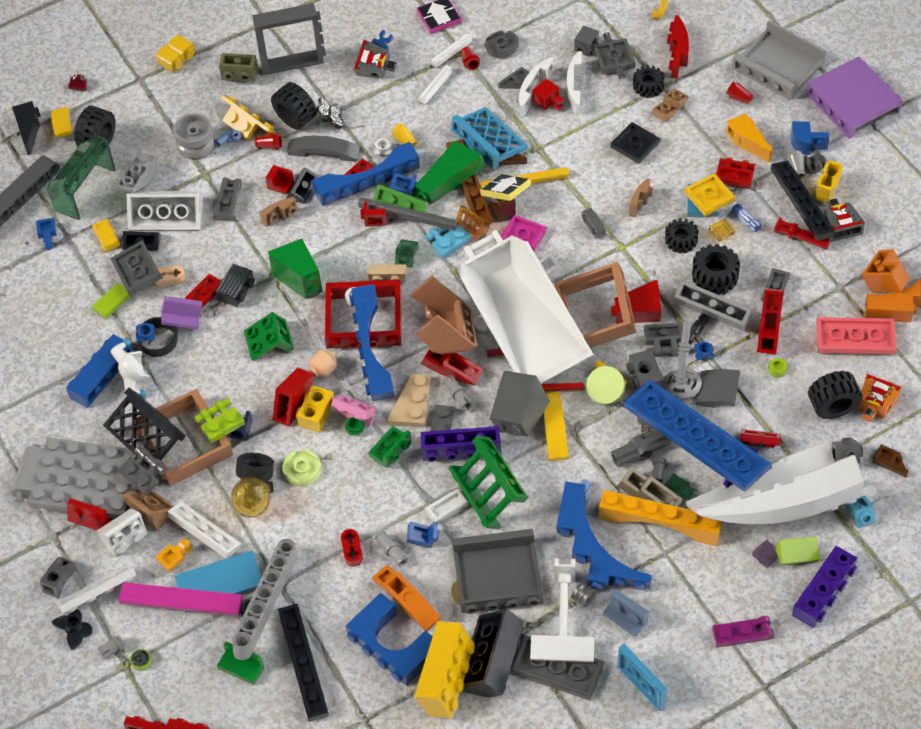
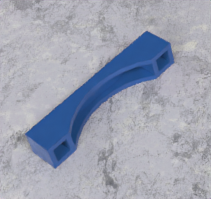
M411 142L395 147L383 162L367 171L350 175L328 173L313 179L314 193L322 206L331 204L354 193L364 191L377 184H382L392 179L395 172L403 175L420 168L419 155Z
M371 284L351 288L353 295H349L351 307L355 306L356 311L352 315L354 324H358L359 328L355 332L357 342L361 341L362 348H359L360 359L365 361L362 371L364 378H368V384H365L367 396L371 395L372 401L393 398L395 394L391 374L377 361L370 347V328L374 315L379 308L375 286Z

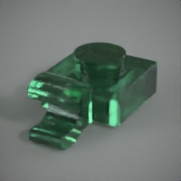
M674 473L664 484V486L679 497H683L688 501L697 497L696 495L699 493L698 490L690 487V482Z

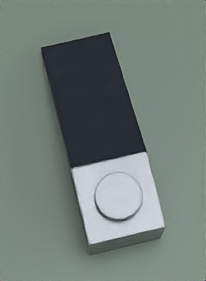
M32 101L12 107L27 155L32 153L40 126L38 117H41L38 107L34 108Z

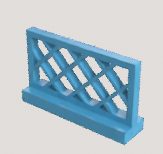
M486 107L463 117H460L458 114L452 116L451 131L460 139H463L469 148L482 154L484 162L492 169L499 167L500 161L528 150V145ZM485 114L488 117V119L480 118L479 116ZM467 121L475 122V123H474V125H472V124H468ZM477 123H484L487 126H479ZM489 124L497 125L499 128L489 127ZM476 131H483L485 134H479ZM487 133H497V136L487 135ZM500 134L508 135L509 138L499 136ZM486 140L496 141V142H495V144H490V143H488ZM498 142L508 143V146L498 145ZM510 144H517L519 147H511ZM497 150L506 152L500 155V153Z

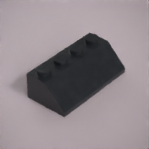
M508 609L479 615L472 637L475 650L470 657L469 670L465 674L462 692L487 698L503 695L511 671L514 654L517 650L518 640L522 633L523 619Z

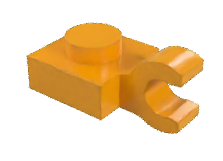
M184 538L175 547L171 544L168 545L155 558L170 573L185 560L183 555L188 554L192 547L190 542Z

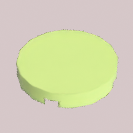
M598 367L587 378V393L595 402L609 405L615 401L617 402L624 394L625 380L622 374L613 367Z
M302 449V451L297 452L296 450L286 456L282 464V471L285 479L290 484L307 486L319 478L322 465L319 456L310 450Z

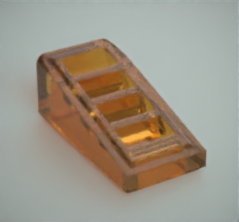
M463 205L460 206L456 216L457 224L461 225L474 238L481 240L486 237L491 224L490 221Z

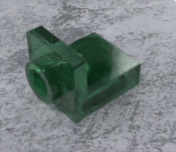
M401 239L395 251V265L405 264L407 267L412 268L414 256L419 249V242Z

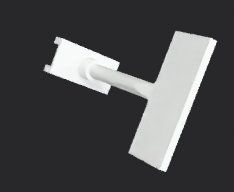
M555 558L554 577L555 581L560 585L559 635H531L530 660L594 663V637L567 636L568 588L571 582H575V559H571V565L559 564V558Z

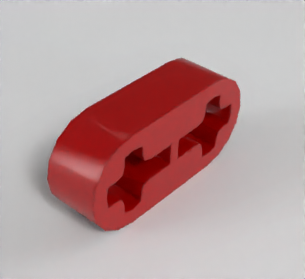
M346 529L341 534L345 562L351 567H356L363 561L359 535L354 529ZM352 536L353 544L349 545L348 537ZM350 551H355L356 559H352Z

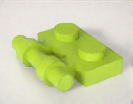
M229 398L215 402L214 406L207 410L203 409L200 411V414L194 416L197 423L203 420L206 422L201 425V429L211 444L245 425L244 419L235 407L229 410L226 409V407L232 404ZM217 412H220V413H221L219 416H217V417H215V418H213V419L211 418V416L214 415L215 413H217Z

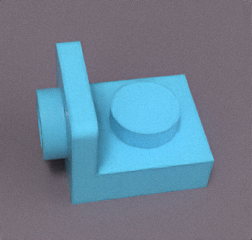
M866 496L857 498L856 502L852 504H845V507L854 516L857 528L875 523L874 506Z

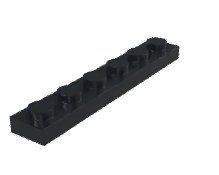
M788 160L771 164L770 170L816 241L834 237L835 231Z
M298 603L279 608L278 613L308 721L328 717L327 705Z

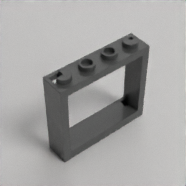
M314 3L252 15L263 75L324 63L323 56H326L324 46H321V44H324L323 34H320L323 30L321 22H318V20H321L320 11H316ZM312 20L316 50L271 59L267 58L263 30Z

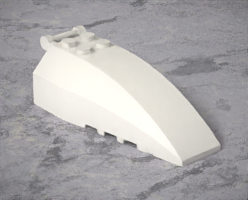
M825 441L771 463V469L745 492L735 485L727 488L725 485H722L686 501V505L697 515L718 521L738 524H774L806 518L824 511H834L838 508L837 506L852 504L856 502L857 498L862 496L873 497L877 490L872 484L864 483L855 455L835 462L829 442Z

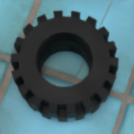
M287 82L271 96L272 107L278 117L295 130L302 129L317 115V108L310 95L294 82Z
M93 105L84 108L75 125L74 141L76 146L97 154L103 153L114 136L116 127L115 115L111 111Z
M710 244L707 245V248H700V251H697L693 258L692 280L693 283H696L695 286L720 295L721 292L727 293L728 289L732 290L739 278L740 259H738L737 253H734L733 249H727V246L723 245L722 247L719 244H715V246ZM709 268H720L722 271H712Z
M835 371L821 376L812 383L808 391V397L817 416L822 417V419H833L846 415L858 407L863 399L854 375L848 371Z

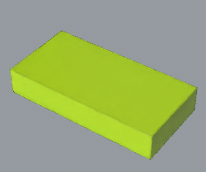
M117 283L92 305V310L107 319L130 298V295L125 287Z

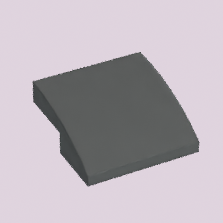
M730 369L701 371L702 387L697 394L695 405L715 408V404L735 407L740 371Z

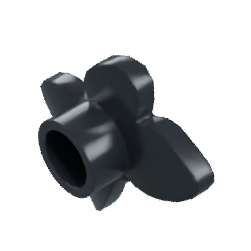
M78 609L69 613L68 616L62 615L52 620L53 626L65 630L67 633V642L71 650H75L82 643V637H89L93 633L92 626L82 621V613Z

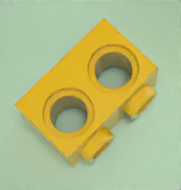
M311 386L309 392L307 391L304 395L302 406L298 407L296 411L299 427L318 433L321 432L333 408L331 406L334 398L333 391Z

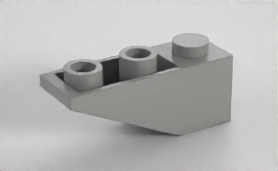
M139 152L117 184L116 189L134 193L150 184L158 172L156 156Z

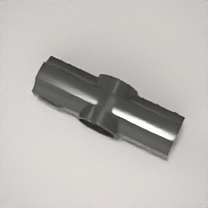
M658 431L646 436L637 435L628 444L611 451V457L614 464L618 467H622L637 459L644 461L651 457L653 452L670 445L671 440Z

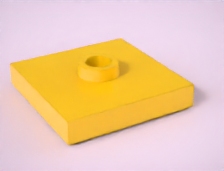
M715 173L684 188V193L704 216L733 203L736 198Z

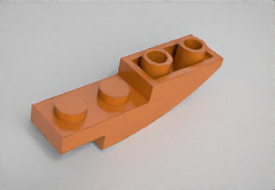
M388 564L372 577L374 582L397 602L400 608L424 631H429L437 624V621L442 619L427 600L398 571L395 572Z

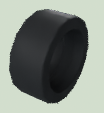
M250 452L241 454L237 458L236 475L238 478L251 483H262L269 481L273 477L274 460L271 457L261 453Z

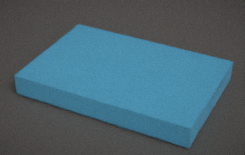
M625 644L620 646L618 650V668L654 707L661 711L666 706L667 688Z

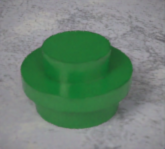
M350 417L345 423L346 432L350 435L356 436L364 431L365 425L363 420Z

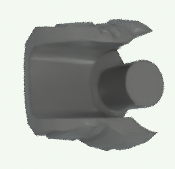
M818 150L809 158L807 155L804 156L810 172L818 173L826 164L825 156Z

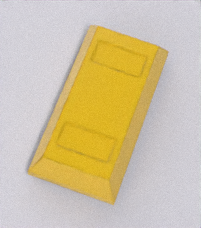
M109 219L92 225L104 252L122 246Z

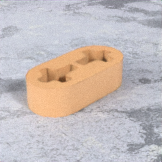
M180 266L158 268L163 278L152 285L161 287L183 283L185 280L183 268Z

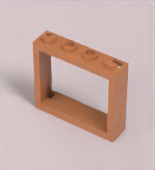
M618 262L554 283L557 293L569 311L567 295L612 280L615 281L623 322L583 335L589 348L637 333L624 271Z
M195 389L156 409L167 419H170L193 407H196L199 414L201 410L209 408L198 390ZM144 415L137 417V424L144 423ZM144 428L137 429V437L144 436ZM226 436L216 441L219 445L218 448L171 471L167 468L164 474L159 473L163 481L166 480L169 486H172L232 456L231 444ZM149 439L148 448L155 447L151 439ZM156 451L151 452V456L154 458L156 457Z

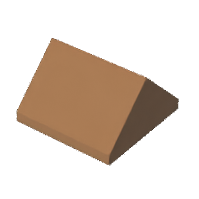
M140 490L124 494L128 510L132 508L138 511L143 521L154 530L158 531L170 519L167 517V513L174 506L153 490L147 496Z

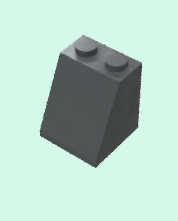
M511 371L503 372L490 415L493 425L499 426L501 433L506 432L517 436L529 437L550 403L537 376Z

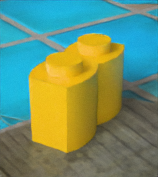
M179 34L174 36L167 45L160 48L156 53L157 63L167 70L175 72L182 67L183 62L194 56V44Z
M832 160L825 164L823 174L817 181L815 200L827 204L828 201L833 199L835 190L840 185L843 164Z

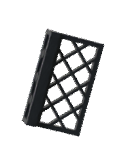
M128 387L124 392L127 395L103 426L137 457L138 454L134 451L136 442L144 441V449L146 448L150 452L156 451L155 459L158 458L161 461L178 440L182 442L186 435L139 393ZM131 403L132 413L125 414V408ZM144 415V423L137 424V416ZM132 417V425L125 427V418ZM120 419V428L113 429L111 425L115 420ZM156 425V434L149 435V426ZM139 428H144V436L136 437V432ZM132 430V438L125 440L124 431ZM168 436L170 440L166 445L161 446V437ZM156 438V447L148 448V440Z

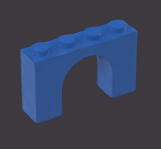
M380 593L346 625V636L353 644L357 643L360 645L362 651L368 657H374L382 669L389 670L397 682H402L407 686L422 672L433 636L425 630L413 643L401 650H389L381 646L377 641L378 633L397 615L396 605Z

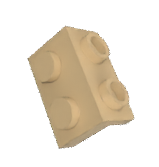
M370 265L368 267L369 281L400 280L401 283H407V265Z

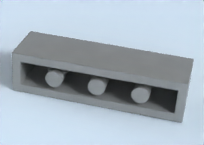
M683 280L674 296L677 304L699 313H705L710 318L744 332L753 316L752 309Z

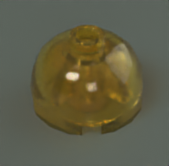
M245 477L239 480L233 487L230 496L234 510L239 515L247 518L263 514L269 507L271 500L270 489L267 484L255 477Z

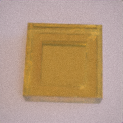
M725 218L709 226V231L719 242L735 235V230Z

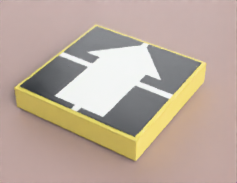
M500 174L480 189L482 196L511 201L531 185V180L524 177Z

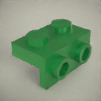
M392 426L368 452L369 457L388 468L398 460L403 450H407L412 442L411 432L409 430L402 432Z

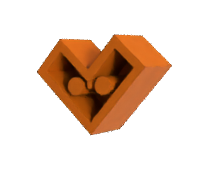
M878 250L861 274L871 292H901L910 280L894 250Z

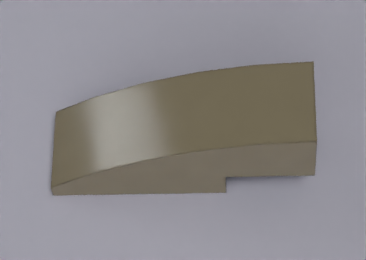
M631 467L626 472L617 487L633 497L676 507L683 500L651 475L647 478L634 467Z

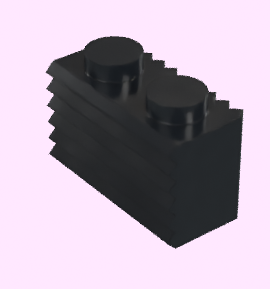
M233 263L215 290L217 300L238 307V304L244 301L247 290L254 285L255 279L252 270Z

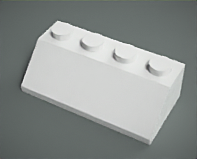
M136 191L134 193H127L128 230L201 229L203 213L202 191Z

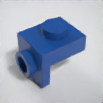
M395 172L390 188L410 195L412 191H416L417 175L413 174V177L410 178Z
M411 521L407 527L406 542L429 548L439 538L438 523L433 522L430 526Z

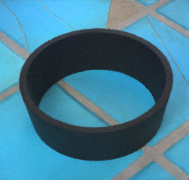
M153 317L143 322L153 324L155 328H167L175 335L173 341L161 349H149L144 347L142 342H138L144 353L149 356L160 357L174 350L178 340L176 326L161 324V317Z

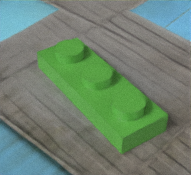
M382 184L377 185L373 199L421 212H426L428 202Z

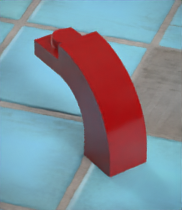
M765 288L757 352L776 355L784 290Z

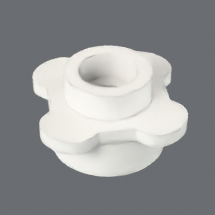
M379 139L375 142V155H390L392 152L390 150L392 146L391 141Z

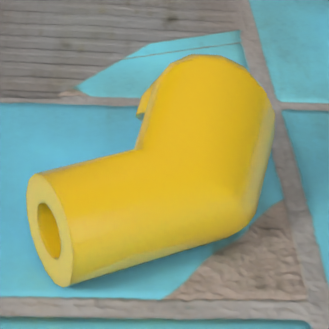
M660 0L659 10H652L653 19H662L668 8V0Z

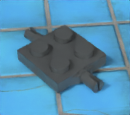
M609 32L607 34L604 33L605 41L593 45V51L602 74L617 72L618 78L620 80L621 77L624 79L626 75L623 70L632 69L636 66L626 38L612 40Z

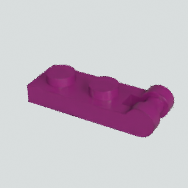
M761 616L758 619L712 625L716 648L774 638L773 629H770V617ZM762 627L761 632L756 631V628Z

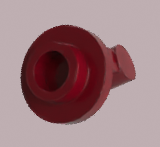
M74 74V77H70L69 89L87 91V79L84 78V75Z

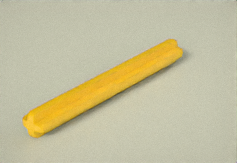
M567 167L515 176L529 178L532 184L568 178L569 170ZM493 179L482 181L481 188L486 186Z

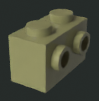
M222 53L219 63L221 79L256 82L258 73L256 55Z

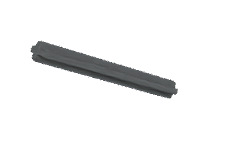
M363 197L358 201L359 208L364 209V202H368V209H386L387 215L453 231L458 226L455 219Z

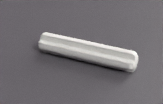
M469 34L463 35L433 57L431 64L437 68L471 43L472 37Z
M445 65L418 96L419 102L426 104L452 73L451 66Z

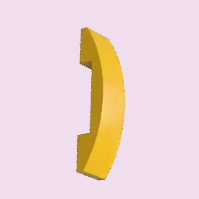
M560 392L546 393L550 400V403L543 412L549 461L567 460L569 458Z

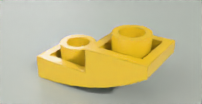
M68 106L51 111L55 137L64 138L73 133Z

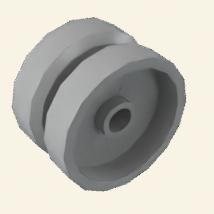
M189 113L177 119L173 127V133L179 153L190 159L208 155L215 147V137L210 119L199 113Z

